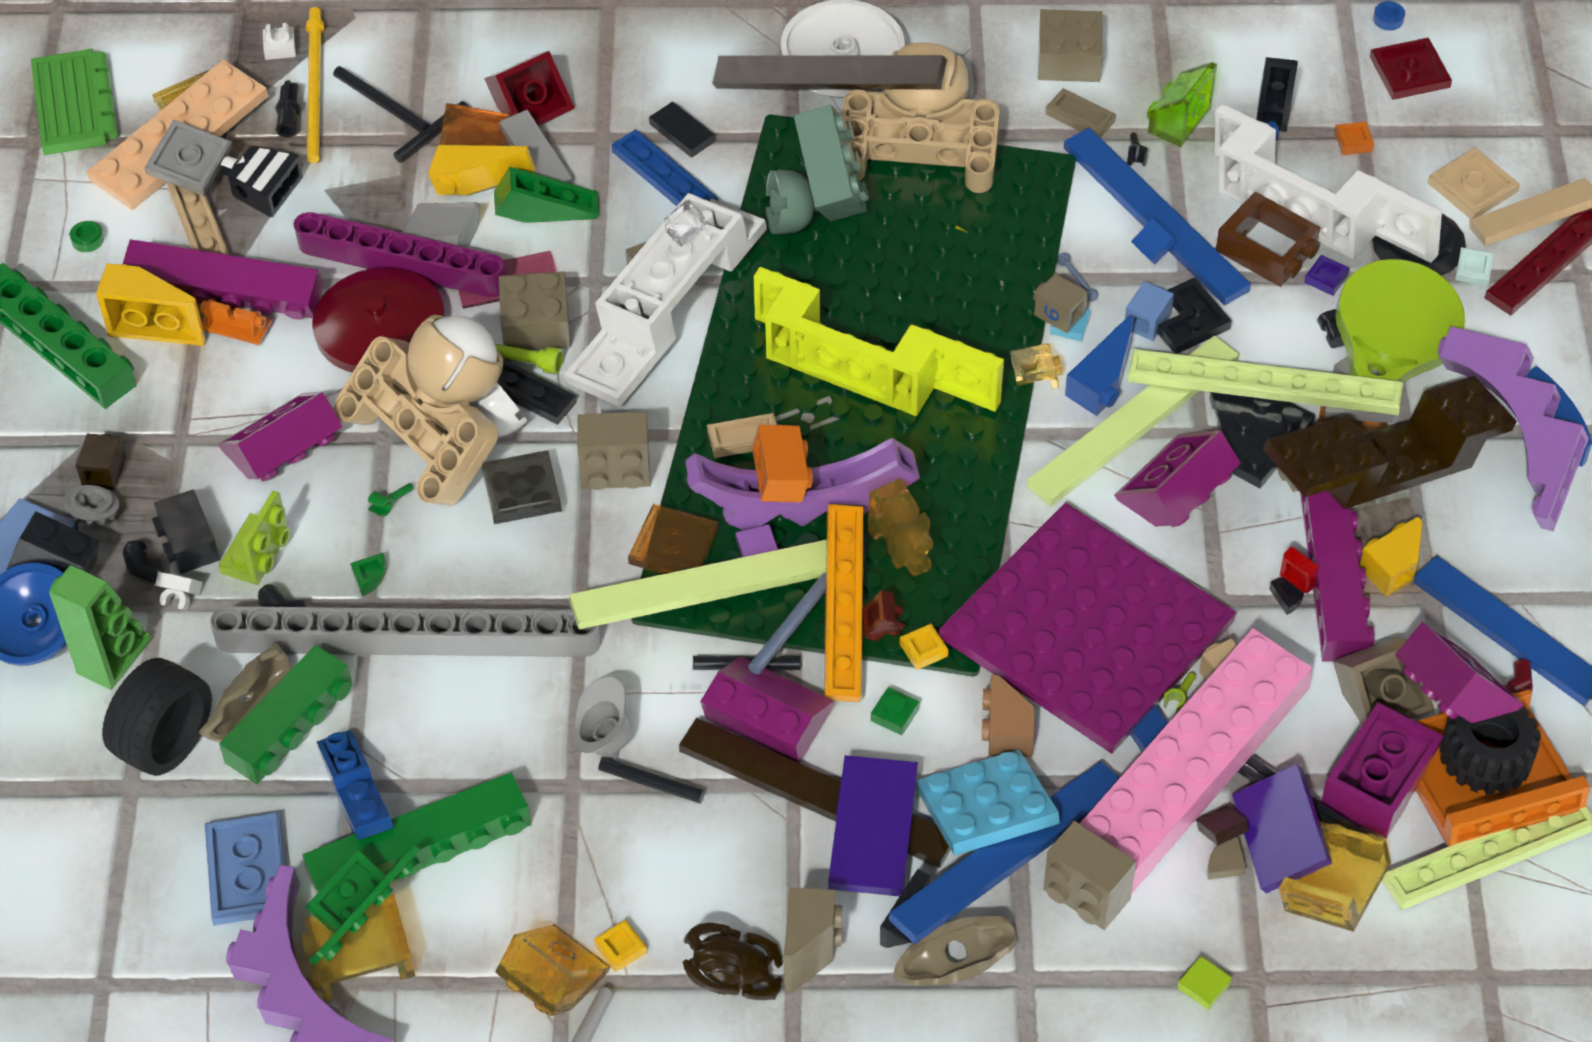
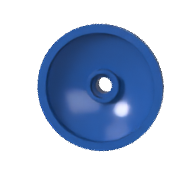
M25 563L9 568L0 574V661L16 666L34 665L50 659L66 646V641L49 594L54 580L58 576L63 575L57 568L43 563ZM41 618V622L33 627L34 621Z

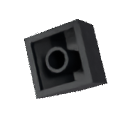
M35 511L17 542L6 570L25 563H43L57 568L62 573L70 565L90 573L97 560L100 540Z

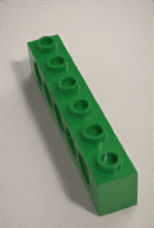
M0 264V324L104 409H107L136 387L132 373L134 372V367L124 355L118 356L103 338L97 339L92 335L82 321L76 322L72 319L61 304L55 305L51 302L46 293L40 287L34 288L30 285L19 270L13 271L6 264Z

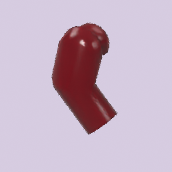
M1528 660L1515 661L1513 663L1514 678L1508 680L1507 684L1503 685L1511 693H1518L1529 689L1532 692L1531 662Z

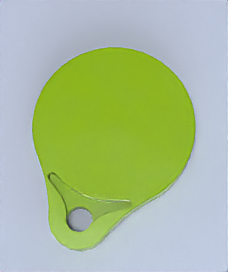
M1399 259L1375 261L1355 271L1343 286L1335 313L1336 325L1349 359L1350 375L1401 381L1403 383L1443 364L1438 355L1441 339L1447 337L1450 326L1464 329L1465 325L1464 307L1452 285L1440 274L1424 265ZM1369 370H1378L1381 376L1374 375Z

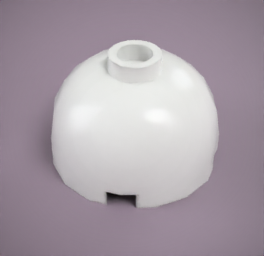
M498 383L488 394L479 400L469 403V406L476 407L496 425L498 438L510 435L527 422L524 416L519 419L515 416L520 410Z

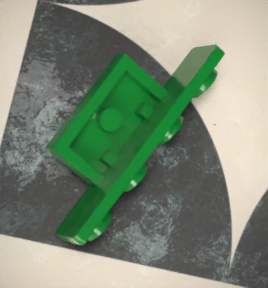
M416 844L396 862L386 875L357 850L305 906L312 915L332 932L331 936L309 959L313 965L322 958L329 962L344 946L339 939L348 930L354 934L369 918L364 913L372 903L378 907L392 893L393 889L389 884L398 875L403 880L418 864L413 859L421 850Z

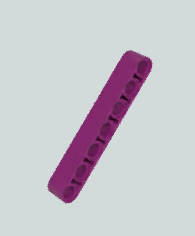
M314 212L300 214L293 223L299 250L306 255L366 269L378 267L406 269L425 277L434 285L493 298L499 296V276H506L503 259L500 256Z

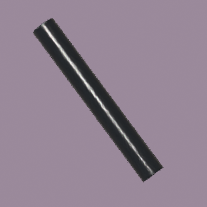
M461 101L395 151L393 153L394 158L399 163H402L466 114L469 111L467 103Z
M693 656V670H721L739 657L751 662L755 656ZM774 656L765 669L800 670V656Z
M602 757L599 762V771L699 804L704 799V789L606 757Z

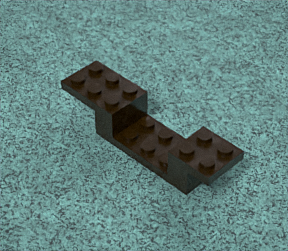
M1475 376L1424 391L1409 421L1364 434L1348 415L1267 439L1263 450L1304 498L1328 491L1343 509H1348L1472 468L1486 440L1511 432L1517 421Z

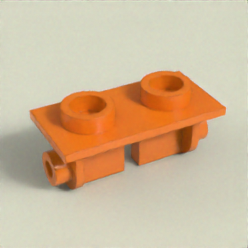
M214 299L204 300L200 306V313L205 315L201 321L203 331L255 345L260 344L272 323V319L262 316L260 311L252 312L237 307L231 309L229 305L218 303Z

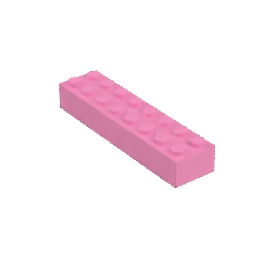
M1254 628L1250 630L1080 823V825L1136 861L1132 893L1310 689L1312 667Z

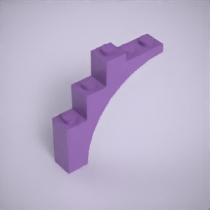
M893 438L846 460L811 468L813 474L812 486L806 489L802 502H761L756 470L739 469L723 465L696 453L685 460L688 473L687 482L690 488L695 493H700L714 501L718 506L723 507V516L726 522L742 531L760 527L779 514L803 527L826 512L828 504L862 506L863 514L920 479L914 452Z
M279 865L276 876L271 877L267 883L265 892L267 901L263 911L259 910L255 916L253 932L240 929L236 942L232 941L228 947L226 963L234 979L263 985L258 995L257 1008L260 1010L266 1024L295 1030L290 1042H393L391 1038L364 1030L339 1016L317 996L302 975L297 964L293 943V911L300 882L293 867Z

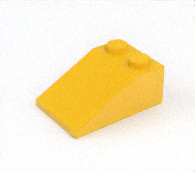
M106 263L96 295L108 336L205 346L206 339L196 298L139 266Z

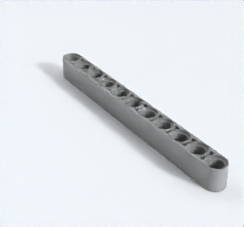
M227 606L217 609L210 618L215 643L221 651L227 653H262L269 649L273 643H278L285 654H307L317 645L329 654L587 657L595 654L601 644L599 625L578 629L572 610Z

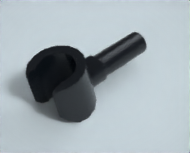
M1133 132L1130 134L1131 145L1128 149L1127 164L1132 165V162H1137L1145 166L1148 148L1139 144L1137 133Z

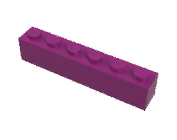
M132 239L129 240L122 263L141 267L196 298V302L200 304L204 300L214 299L218 303L229 305L231 309L236 307L253 308L262 314H272V312L283 313L297 320H301L304 317L313 318L314 310L321 298L325 284L318 269Z
M1328 491L1306 498L1300 493L1308 559L1319 566L1315 587L1313 588L1321 658L1322 662L1335 661L1374 645V629L1372 625H1367L1366 619L1370 614V601L1368 596H1363L1362 591L1366 584L1365 568L1359 567L1358 563L1362 555L1361 540L1355 539L1354 534L1358 526L1357 512L1351 511V508L1343 509Z

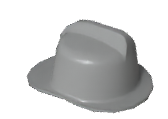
M601 677L593 681L583 691L576 709L574 745L579 751L583 753H596L602 756L605 755L609 759H616L619 750L629 740L631 724L625 714L626 694L620 680L613 677Z

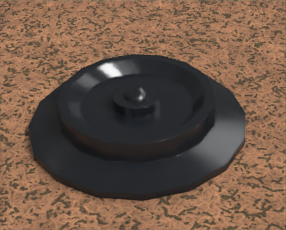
M1443 213L1441 217L1439 252L1432 263L1376 235L1372 239L1374 252L1380 260L1399 259L1415 262L1432 269L1441 276L1450 273L1458 266L1461 247L1466 248L1464 233L1454 220Z

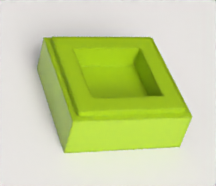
M1200 956L1178 982L1177 989L1209 1010L1230 986L1232 977Z

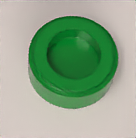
M82 221L74 225L70 230L71 243L77 251L92 252L98 249L104 242L101 226L96 222Z

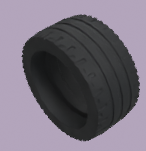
M151 658L141 663L123 680L109 703L102 727V739L105 747L118 759L147 774L160 776L170 772L188 756L202 736L198 732L208 722L212 706L210 686L198 675L172 661L163 658Z

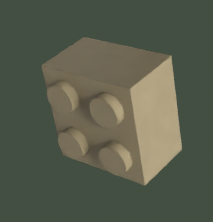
M1040 9L1038 80L1100 82L1102 65V11Z
M565 271L499 276L503 345L529 350L546 349L548 346L555 348L570 347Z
M647 412L578 414L577 447L582 489L601 490L604 488L650 487Z
M1073 821L1047 851L1043 890L1055 902L1059 904L1064 903L1075 910L1086 923L1095 924L1105 931L1131 900L1136 861L1076 821Z

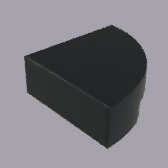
M1283 577L1270 582L1269 590L1286 615L1292 613L1300 606L1304 592Z

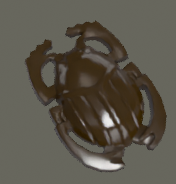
M701 923L686 933L684 943L690 945V948L694 951V957L689 960L685 959L683 967L688 977L695 984L708 991L722 995H738L740 988H743L742 996L747 999H776L781 989L782 979L780 977L776 978L773 984L772 978L769 976L768 965L774 959L775 966L778 969L782 966V956L780 955L778 944L754 933H745L743 935L744 941H741V931L718 923ZM709 932H720L718 934L708 936L703 941L699 938L703 934ZM754 945L762 947L766 951L767 956ZM767 983L765 990L753 989L755 984Z

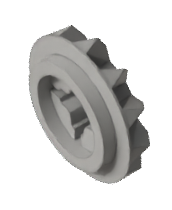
M82 485L70 489L64 495L62 507H64L65 516L73 517L75 523L83 521L87 522L88 526L95 522L104 525L106 520H114L116 512L119 511V500L113 492L96 485Z

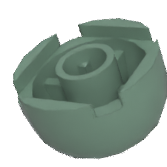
M779 169L778 171L769 172L765 196H770V207H766V217L770 232L779 235L797 233L807 227L812 220L813 212L818 211L814 205L809 180L804 175L793 170Z

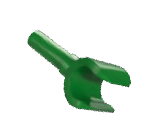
M408 483L387 496L377 491L372 492L368 497V502L373 505L368 510L379 516H387L394 502L413 491L412 484Z

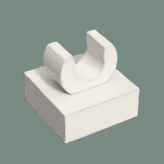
M285 22L282 23V28L271 29V25L266 24L265 29H263L265 60L296 57L293 26L289 27Z
M158 572L155 586L166 588L160 596V604L169 607L171 598L174 595H178L180 599L178 609L187 610L190 606L188 593L200 595L203 582Z

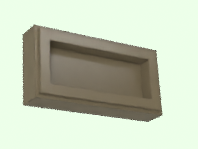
M1064 88L1046 106V115L1080 132L1090 128L1100 138L1115 123L1116 119L1115 113Z

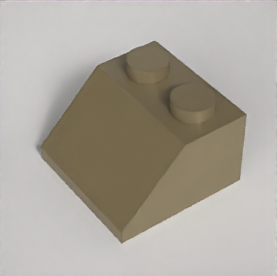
M1393 637L1333 661L1342 695L1362 725L1377 702L1409 719L1434 710L1431 698L1420 690L1423 683L1418 684L1404 674L1402 670L1405 665L1395 656L1407 641L1406 639Z
M789 887L784 949L785 992L793 993L833 962L834 947H841L843 905H835L836 890Z

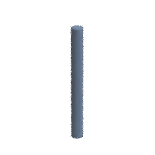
M826 573L821 574L750 662L748 667L752 673L758 675L763 671L826 592Z

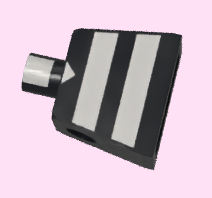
M259 146L249 147L240 160L226 156L220 166V172L229 178L232 195L241 202L272 218L303 178L299 155Z

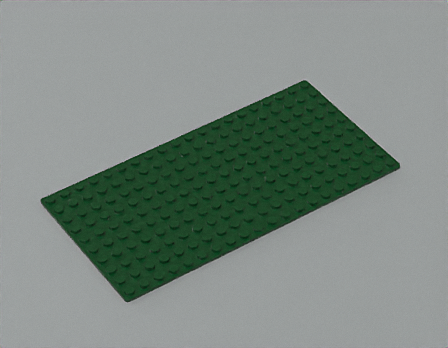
M767 115L764 119L740 208L742 211L765 219L767 229L732 272L725 269L723 271L640 579L742 558L735 533L742 530L726 522L723 516V507L718 506L714 501L700 493H695L690 488L687 482L688 473L685 460L696 453L723 465L739 469L756 470L753 451L714 458L707 433V425L770 413L778 416L798 409L800 413L780 421L776 420V423L800 426L802 440H806L808 445L806 465L811 468L846 460L893 438L914 452L920 479L863 514L862 660L915 668L900 646V637L929 624L933 625L939 635V629L977 592L1000 566L1046 323L1034 315L1035 300L1033 296L1037 287L1043 282L1046 283L1055 274L1075 169V156L997 145L993 185L984 193H975L966 187L965 167L868 159L866 174L860 180V182H865L869 194V200L865 201L866 212L830 222L819 211H814L812 220L807 227L797 233L779 235L770 232L766 217V207H770V196H765L769 172L786 169L796 171L807 179L808 175L794 117ZM759 267L820 289L821 324L841 333L853 335L855 338L870 344L882 346L888 351L894 352L912 324L1004 359L1000 405L994 412L934 388L918 415L914 416L766 358L765 323L755 319V273ZM828 396L832 399L830 405L828 402L817 406V401ZM803 413H812L814 421L808 423L801 420V416ZM831 417L839 418L836 421L810 431V425ZM827 511L803 527L790 519L784 518L781 514L764 525L770 526L778 550L822 541L827 538ZM818 578L631 618V622L640 626L765 645ZM826 592L783 644V648L824 654ZM943 641L948 648V657L921 668L974 677L979 674L981 666Z

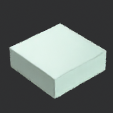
M1461 247L1455 280L1488 286L1494 253Z

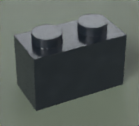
M194 489L154 502L157 517L152 518L155 531L158 538L165 536L167 542L162 544L168 563H176L180 574L220 561L215 539Z

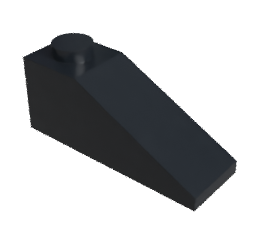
M1265 58L1256 120L1264 123L1274 121L1278 131H1287L1298 60Z

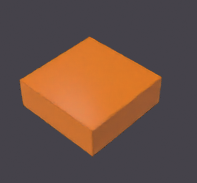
M1366 121L1335 125L1334 134L1342 155L1373 152L1374 142Z

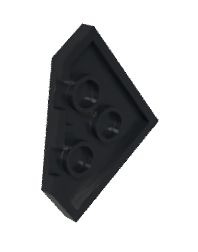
M1210 392L1209 399L1218 420V430H1221L1241 463L1231 473L1261 489L1277 469V465L1263 450L1267 439L1312 426L1315 415L1291 402Z

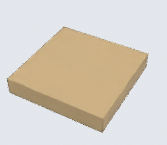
M1476 147L1429 175L1428 184L1470 219L1483 215L1519 192L1520 183Z

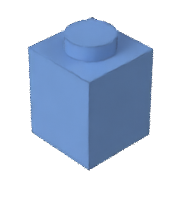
M1144 281L1126 307L1125 319L1128 316L1134 319L1133 333L1154 341L1158 335V324L1168 320L1171 316L1174 294L1162 287Z

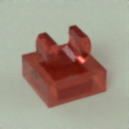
M881 590L863 608L865 638L878 641L886 632L895 636L905 628V624L896 621L904 612L903 608L894 605L893 593Z

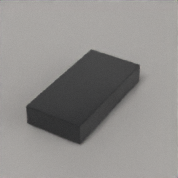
M673 101L649 117V124L691 158L715 142V135Z

